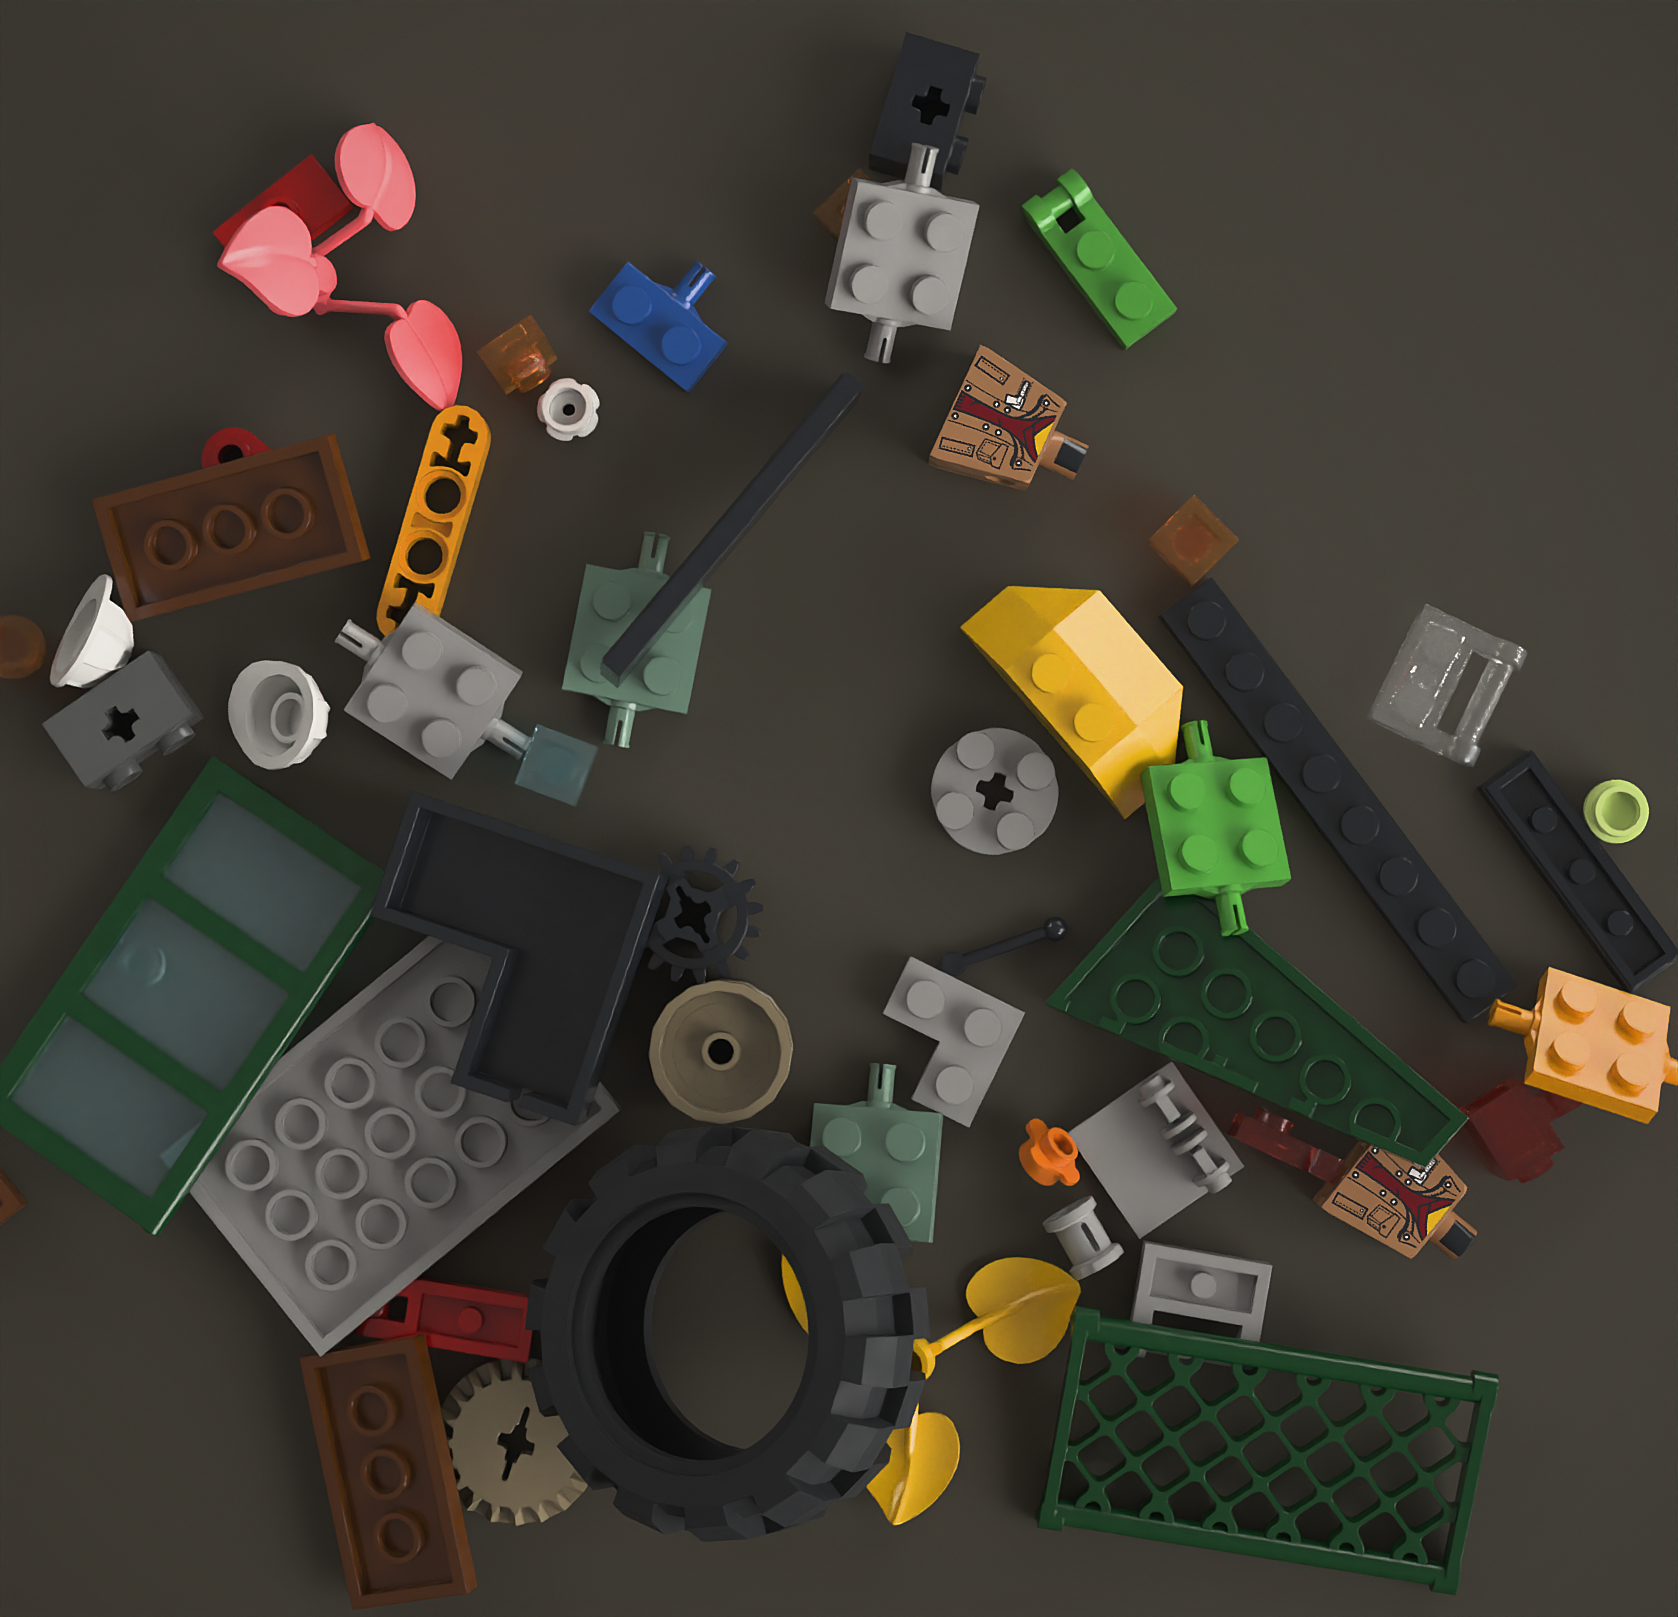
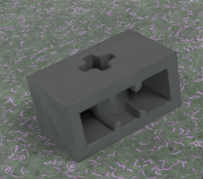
M147 651L46 720L42 725L84 787L101 790L107 786L110 792H113L137 778L143 772L139 763L156 751L160 750L162 755H168L188 743L195 736L191 727L205 717L164 657ZM123 713L140 718L131 726L132 731L136 735L133 739L117 736L116 734L124 727L123 720L120 718Z

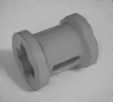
M1091 1195L1069 1204L1042 1223L1047 1233H1055L1073 1264L1069 1272L1075 1280L1083 1279L1103 1269L1124 1253L1119 1243H1111L1093 1209L1097 1203Z

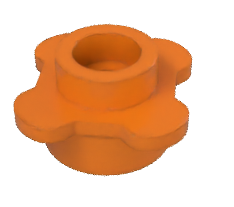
M1034 1118L1026 1124V1132L1030 1138L1019 1148V1159L1025 1171L1032 1179L1045 1186H1052L1059 1180L1067 1186L1076 1184L1080 1179V1174L1075 1168L1078 1149L1072 1137L1061 1128H1047L1040 1119Z

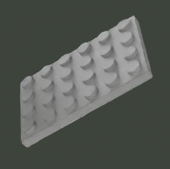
M428 936L278 1060L189 1191L320 1357L335 1347L415 1279L420 1277L623 1110L601 1082L598 1084L586 1122L576 1126L519 1107L523 1094L533 1092L528 1089H522L519 1099L503 1102L451 1084L493 957ZM200 1124L161 1155L170 1168Z

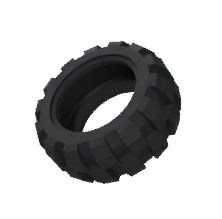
M706 1126L669 1131L657 1145L635 1144L597 1170L589 1182L595 1196L592 1199H571L542 1248L556 1257L549 1278L534 1279L530 1284L525 1330H540L543 1365L530 1367L528 1372L539 1412L544 1417L559 1415L569 1434L557 1445V1448L593 1491L611 1487L617 1490L613 1505L624 1516L665 1535L684 1530L689 1531L702 1542L745 1540L781 1532L824 1518L828 1507L838 1500L856 1497L889 1463L892 1448L886 1441L892 1431L911 1426L926 1381L925 1373L911 1369L914 1339L931 1338L926 1287L909 1288L901 1263L902 1259L914 1253V1247L890 1204H872L864 1195L868 1188L864 1175L826 1147H807L797 1143L790 1133L753 1128ZM726 1212L739 1216L753 1224L776 1244L795 1273L801 1287L808 1318V1354L805 1370L796 1395L784 1416L774 1428L747 1449H740L715 1440L698 1429L684 1416L671 1399L662 1382L655 1362L651 1340L652 1307L655 1292L666 1264L683 1240L706 1221Z

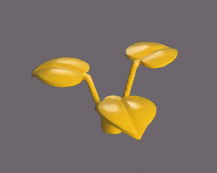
M782 1254L781 1266L785 1293L796 1319L809 1335L807 1311L801 1287L793 1269ZM1006 1257L985 1265L973 1276L966 1289L967 1302L978 1318L967 1322L932 1343H929L925 1338L914 1339L911 1369L925 1373L927 1380L934 1370L936 1355L983 1329L984 1341L989 1351L1004 1361L1015 1364H1027L1042 1359L1057 1347L1065 1335L1070 1322V1315L1073 1313L1081 1293L1078 1281L1054 1264L1034 1258ZM919 1404L917 1405L911 1426L909 1428L893 1430L886 1441L892 1448L889 1463L866 1486L892 1525H900L909 1521L931 1506L950 1483L960 1458L959 1436L953 1422L946 1415L938 1412L918 1414Z

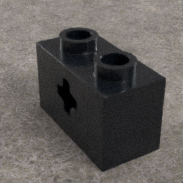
M906 32L869 153L870 170L905 180L912 149L911 144L919 143L923 146L929 145L939 149L936 155L930 187L941 191L947 172L955 175L959 174L969 140L967 137L958 135L965 112L977 114L987 77L976 75L979 53ZM928 102L939 105V115L935 116L932 125L920 122L921 112L927 109Z

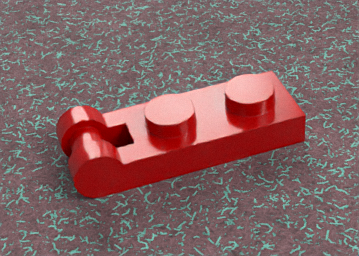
M418 1277L396 1295L408 1298L405 1319L389 1316L390 1300L354 1330V1333L384 1340L425 1333L428 1347L523 1363L530 1361L535 1330H525L529 1294L426 1277Z

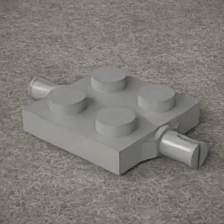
M911 144V154L905 180L903 181L896 180L879 183L853 177L851 180L824 304L830 309L862 314L872 321L864 358L875 362L879 360L882 363L891 362L890 357L897 327L917 324L951 330L980 205L970 200L942 195L930 187L936 155L939 149L929 145Z
M416 601L399 627L384 636L382 641L351 622L350 619L334 641L367 662L364 667L362 682L344 708V711L449 779H453L470 752L484 744L486 739L513 756L517 761L532 740L530 736H526L500 719L505 700L521 678L523 671Z

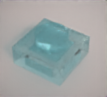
M536 724L514 784L577 806L599 747Z

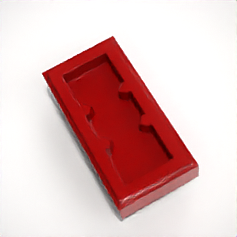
M311 154L215 229L213 234L225 248L236 230L250 216L270 206H281L294 212L304 222L312 242L354 209V207Z

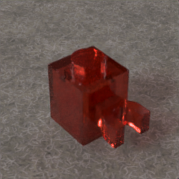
M1508 1078L1459 1110L1469 1118L1464 1126L1495 1175L1509 1182L1518 1178L1520 1183H1526L1548 1171L1554 1165L1550 1157L1565 1148L1550 1122L1573 1111L1584 1103L1543 1089L1535 1096H1532L1523 1081Z

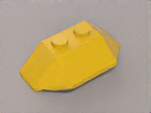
M1007 586L966 621L960 629L1125 820L1145 803L1140 778L1141 773L1148 766L1175 764L1183 686L1100 590Z

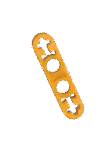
M455 405L445 408L436 416L431 426L377 608L376 620L379 630L384 636L399 627L400 624L391 619V613L394 608L399 610L405 609L410 597V590L398 588L400 579L403 576L418 586L434 587L431 598L418 592L416 602L440 617L491 443V433L488 424L476 410L468 406ZM462 420H469V429L478 436L475 444L464 443L457 461L461 466H470L467 476H463L460 472L450 467L434 466L437 456L450 462L453 443L445 436L447 428L458 429ZM441 479L452 480L459 486L461 492L460 502L457 507L445 514L431 511L426 503V492L429 486ZM424 539L437 542L443 553L439 568L427 575L413 572L408 563L409 550L417 541Z

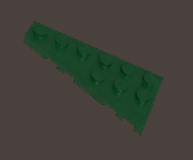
M1159 876L1045 1002V1005L1424 1169L1469 1119L1250 927H1248L1249 930L1242 934L1232 935L1231 933L1229 936H1222L1215 899H1208L1194 894L1163 897Z

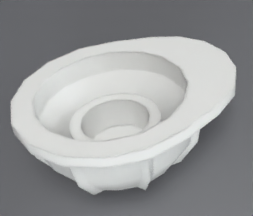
M106 574L100 575L85 593L60 642L50 674L51 684L55 687H62L65 684L80 688L96 687L125 667L131 657L134 647L133 627L124 611L109 600L113 581Z
M263 660L251 663L239 674L232 686L228 702L229 722L243 752L255 765L268 770L287 768L295 763H302L312 754L313 749L319 745L321 740L327 736L328 712L331 708L325 702L312 676L306 674L299 666L282 661Z

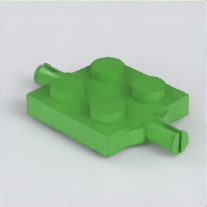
M1200 720L1198 723L1197 721H1191L1180 727L1183 732L1188 760L1181 764L1148 766L1140 776L1163 897L1194 894L1208 899H1215L1221 935L1229 936L1231 933L1232 935H1238L1249 930L1246 924L1241 895L1251 889L1283 886L1291 880L1267 757L1229 760L1213 756L1207 727L1208 722L1205 720Z

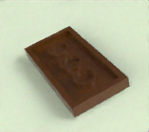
M335 433L91 499L123 608L130 622L371 559Z
M425 1333L333 1348L321 1357L317 1352H311L300 1357L352 1610L464 1595L478 1587Z

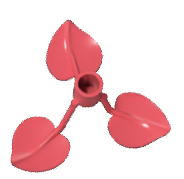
M374 122L359 125L343 134L335 152V170L338 181L348 199L362 208L358 217L318 246L312 248L310 233L304 222L294 212L281 206L267 207L250 216L236 230L225 247L217 267L243 282L271 311L278 315L298 317L308 313L313 308L318 315L328 312H346L391 317L394 322L386 328L384 341L392 364L413 391L431 407L442 412L445 408L454 406L462 372L460 340L453 324L443 311L425 300L411 303L405 311L400 305L394 303L333 300L330 298L331 292L337 285V275L332 263L324 256L366 227L373 217L388 231L401 229L408 223L415 207V182L410 165L401 148L383 128L376 126Z

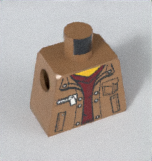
M980 345L930 453L928 465L1009 488L1027 491L1038 465L1074 480L1089 446L1055 431L1067 402L991 349Z
M1358 1141L1311 1200L1329 1214L1410 1259L1417 1255L1427 1241H1430L1449 1258L1455 1260L1467 1250L1477 1234L1475 1228L1452 1211L1468 1188L1439 1154L1424 1169Z

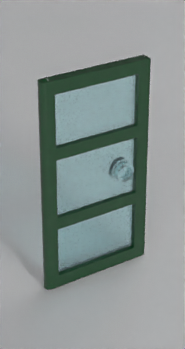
M212 756L1 1063L0 1126L142 1226L146 1233L159 1236L375 919V917L369 915L385 870H382L220 759Z

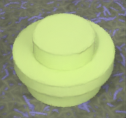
M1609 780L1598 784L1589 792L1584 801V822L1596 838L1607 843H1624L1636 838L1643 831L1648 821L1649 807L1644 794L1634 784L1624 780Z

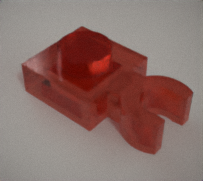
M1258 1107L1253 1118L1237 1111L1227 1132L1228 1135L1334 1184L1344 1160L1289 1135L1294 1123Z

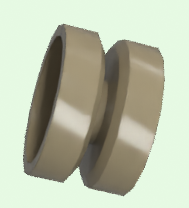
M719 978L691 986L666 1005L652 1030L649 1060L656 1085L673 1107L698 1121L727 1124L751 1118L774 1101L788 1078L794 1044L788 1019L770 995L749 982ZM725 1039L732 1044L734 1049L733 1057L727 1063L722 1064L721 1058L713 1061L710 1057L709 1048L714 1044V1040Z

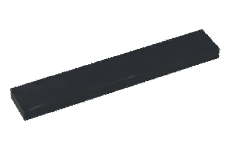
M846 372V374L842 373L603 656L600 674L617 688L623 683L857 404L865 385L849 372Z

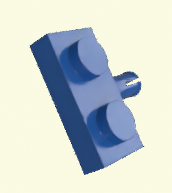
M695 260L694 265L674 290L651 281L631 263L627 262L589 310L592 315L688 393L691 392L728 345L724 339L703 323L697 310L693 307L711 282L717 278L697 260Z

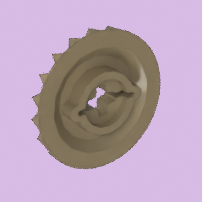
M530 1358L528 1363L505 1359L487 1362L464 1376L449 1393L441 1408L460 1501L464 1504L467 1511H474L486 1517L489 1522H504L514 1526L532 1522L542 1523L548 1518L565 1511L588 1486L557 1448V1445L569 1435L560 1416L544 1417L539 1412L528 1368L543 1365L540 1359ZM528 1407L530 1413L525 1428H527L526 1439L529 1442L535 1443L534 1451L523 1450L518 1459L514 1460L510 1473L507 1475L505 1470L509 1456H507L508 1445L505 1442L499 1441L500 1433L511 1434L516 1425L520 1424L524 1411Z

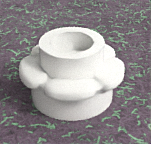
M571 378L559 379L553 382L546 393L539 398L537 405L538 417L541 422L546 423L547 432L558 440L570 441L573 439V436L577 435L585 437L595 429L598 423L596 409L599 407V399L596 392L589 385H580ZM568 404L575 407V412L571 416L563 413V408Z

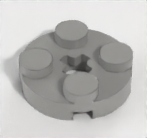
M988 728L967 733L942 755L934 770L931 782L933 807L937 820L944 830L958 845L972 852L985 855H1000L1023 849L1043 834L1053 819L1059 796L1055 768L1051 759L1045 755L1039 745L1032 739L1017 731L1005 728ZM994 773L1006 777L1004 787L1013 791L1010 803L1000 801L996 805L995 810H990L983 806L985 796L976 792V788L980 780L990 782Z

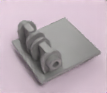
M1172 1061L1067 1132L1139 1239L1208 1191L1212 1195L1226 1187L1232 1181L1230 1176L1245 1167Z

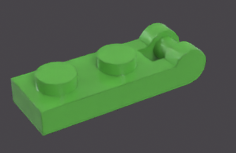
M1071 168L1055 180L1056 188L1042 198L1034 195L1020 206V210L1030 227L1125 351L1176 312L1177 307L1093 198L1085 181ZM1072 208L1082 222L1065 234L1058 225L1056 218Z

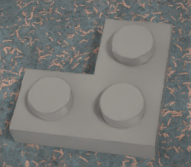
M910 956L882 1013L939 1041L911 1099L970 1127L1025 1012Z

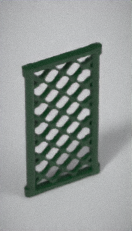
M1075 1306L1074 1312L1070 1315L1071 1339L1044 1491L1041 1493L1039 1508L1035 1512L1037 1528L1059 1532L1062 1531L1063 1526L1424 1584L1429 1585L1430 1592L1456 1595L1460 1586L1461 1563L1492 1410L1495 1408L1497 1394L1500 1389L1498 1374L1472 1370L1470 1376L1103 1317L1100 1316V1310ZM1086 1340L1104 1343L1105 1354L1110 1360L1109 1365L1091 1378L1079 1380ZM1114 1345L1125 1346L1127 1348L1120 1350L1117 1349ZM1140 1349L1167 1353L1169 1364L1173 1369L1171 1377L1148 1391L1142 1390L1126 1370L1127 1366L1136 1359ZM1178 1355L1187 1356L1191 1358L1187 1360H1182L1178 1357ZM1204 1359L1230 1363L1237 1380L1236 1385L1213 1401L1205 1400L1190 1381L1191 1376L1201 1368ZM1242 1365L1255 1368H1253L1252 1370H1245L1242 1368ZM1268 1370L1294 1374L1297 1385L1301 1390L1300 1395L1277 1411L1268 1410L1254 1392L1255 1386L1266 1377ZM1118 1375L1125 1380L1136 1395V1399L1116 1414L1108 1416L1102 1413L1090 1397L1089 1392L1110 1376ZM1306 1376L1317 1377L1318 1379L1308 1380ZM1332 1380L1358 1384L1364 1399V1404L1360 1409L1341 1421L1330 1419L1318 1403L1319 1396L1328 1390ZM1181 1385L1187 1388L1200 1407L1196 1413L1180 1424L1170 1426L1166 1424L1154 1408L1153 1402L1173 1387ZM1370 1386L1379 1387L1381 1389L1378 1391H1374L1370 1389ZM1396 1390L1422 1394L1423 1401L1428 1409L1427 1416L1405 1431H1396L1383 1415L1382 1408L1393 1399ZM1247 1396L1261 1412L1263 1419L1242 1435L1233 1436L1226 1430L1216 1414L1221 1408L1237 1397ZM1434 1396L1445 1399L1442 1401H1437L1434 1399ZM1080 1400L1086 1403L1099 1423L1094 1429L1079 1439L1071 1441L1068 1439L1075 1401ZM1460 1401L1474 1403L1467 1442L1459 1441L1446 1424L1447 1417L1458 1408ZM1310 1406L1316 1410L1327 1425V1428L1321 1435L1306 1445L1296 1446L1287 1437L1280 1424L1285 1418L1300 1408ZM1146 1411L1162 1430V1434L1141 1450L1133 1451L1128 1448L1115 1429L1118 1424L1136 1412ZM1373 1416L1387 1430L1390 1439L1386 1444L1368 1456L1362 1457L1354 1452L1344 1438V1434L1348 1429L1366 1417ZM1209 1421L1216 1427L1226 1443L1221 1449L1206 1459L1196 1461L1185 1450L1179 1438L1200 1422ZM1439 1427L1454 1445L1453 1451L1432 1466L1424 1467L1418 1463L1410 1452L1408 1444L1429 1428ZM1272 1431L1289 1450V1454L1270 1469L1258 1471L1242 1450L1246 1444L1261 1434ZM1108 1436L1124 1454L1125 1459L1107 1473L1097 1476L1091 1473L1078 1453L1097 1438ZM1338 1442L1353 1461L1352 1465L1332 1480L1321 1481L1312 1471L1306 1460L1309 1455L1327 1443ZM1171 1446L1177 1450L1188 1465V1470L1167 1485L1159 1486L1154 1483L1142 1467V1462L1161 1448ZM1401 1452L1414 1467L1416 1474L1412 1479L1394 1491H1384L1371 1475L1370 1469L1391 1453ZM1230 1456L1237 1457L1252 1478L1247 1484L1232 1494L1222 1496L1217 1493L1205 1477V1474L1225 1458ZM1065 1461L1073 1462L1088 1481V1484L1076 1495L1075 1501L1058 1499ZM1462 1462L1455 1501L1449 1502L1434 1485V1479L1454 1464ZM1291 1467H1300L1312 1481L1315 1489L1311 1494L1294 1505L1284 1506L1269 1488V1483ZM1128 1471L1136 1472L1151 1491L1150 1496L1140 1504L1138 1512L1110 1507L1109 1497L1104 1490L1109 1483ZM1363 1477L1378 1495V1500L1358 1515L1347 1516L1332 1498V1495L1337 1489L1352 1479ZM1193 1481L1201 1483L1214 1500V1505L1203 1514L1201 1522L1174 1518L1172 1507L1168 1502L1170 1495ZM1420 1487L1428 1488L1442 1508L1438 1514L1423 1524L1412 1527L1406 1523L1398 1512L1396 1504ZM1254 1492L1264 1493L1278 1511L1277 1515L1266 1524L1264 1532L1237 1528L1236 1519L1231 1512L1235 1504ZM1094 1501V1502L1099 1503V1505L1088 1504V1503ZM1318 1502L1327 1503L1341 1521L1339 1527L1331 1532L1327 1542L1301 1538L1295 1523V1518ZM1153 1512H1160V1513L1163 1514V1516H1162V1515L1151 1514V1513H1153ZM1382 1512L1392 1514L1404 1530L1403 1536L1392 1545L1390 1552L1364 1548L1358 1533L1359 1528ZM1217 1522H1223V1523L1226 1524V1526H1224V1525H1217V1524H1215V1523H1217ZM1450 1522L1443 1560L1428 1559L1424 1546L1421 1543L1422 1539L1442 1524ZM1286 1532L1289 1536L1279 1535V1533ZM1348 1542V1543H1351L1352 1546L1341 1545V1544ZM1406 1553H1414L1415 1556H1409V1555H1405V1554H1406Z

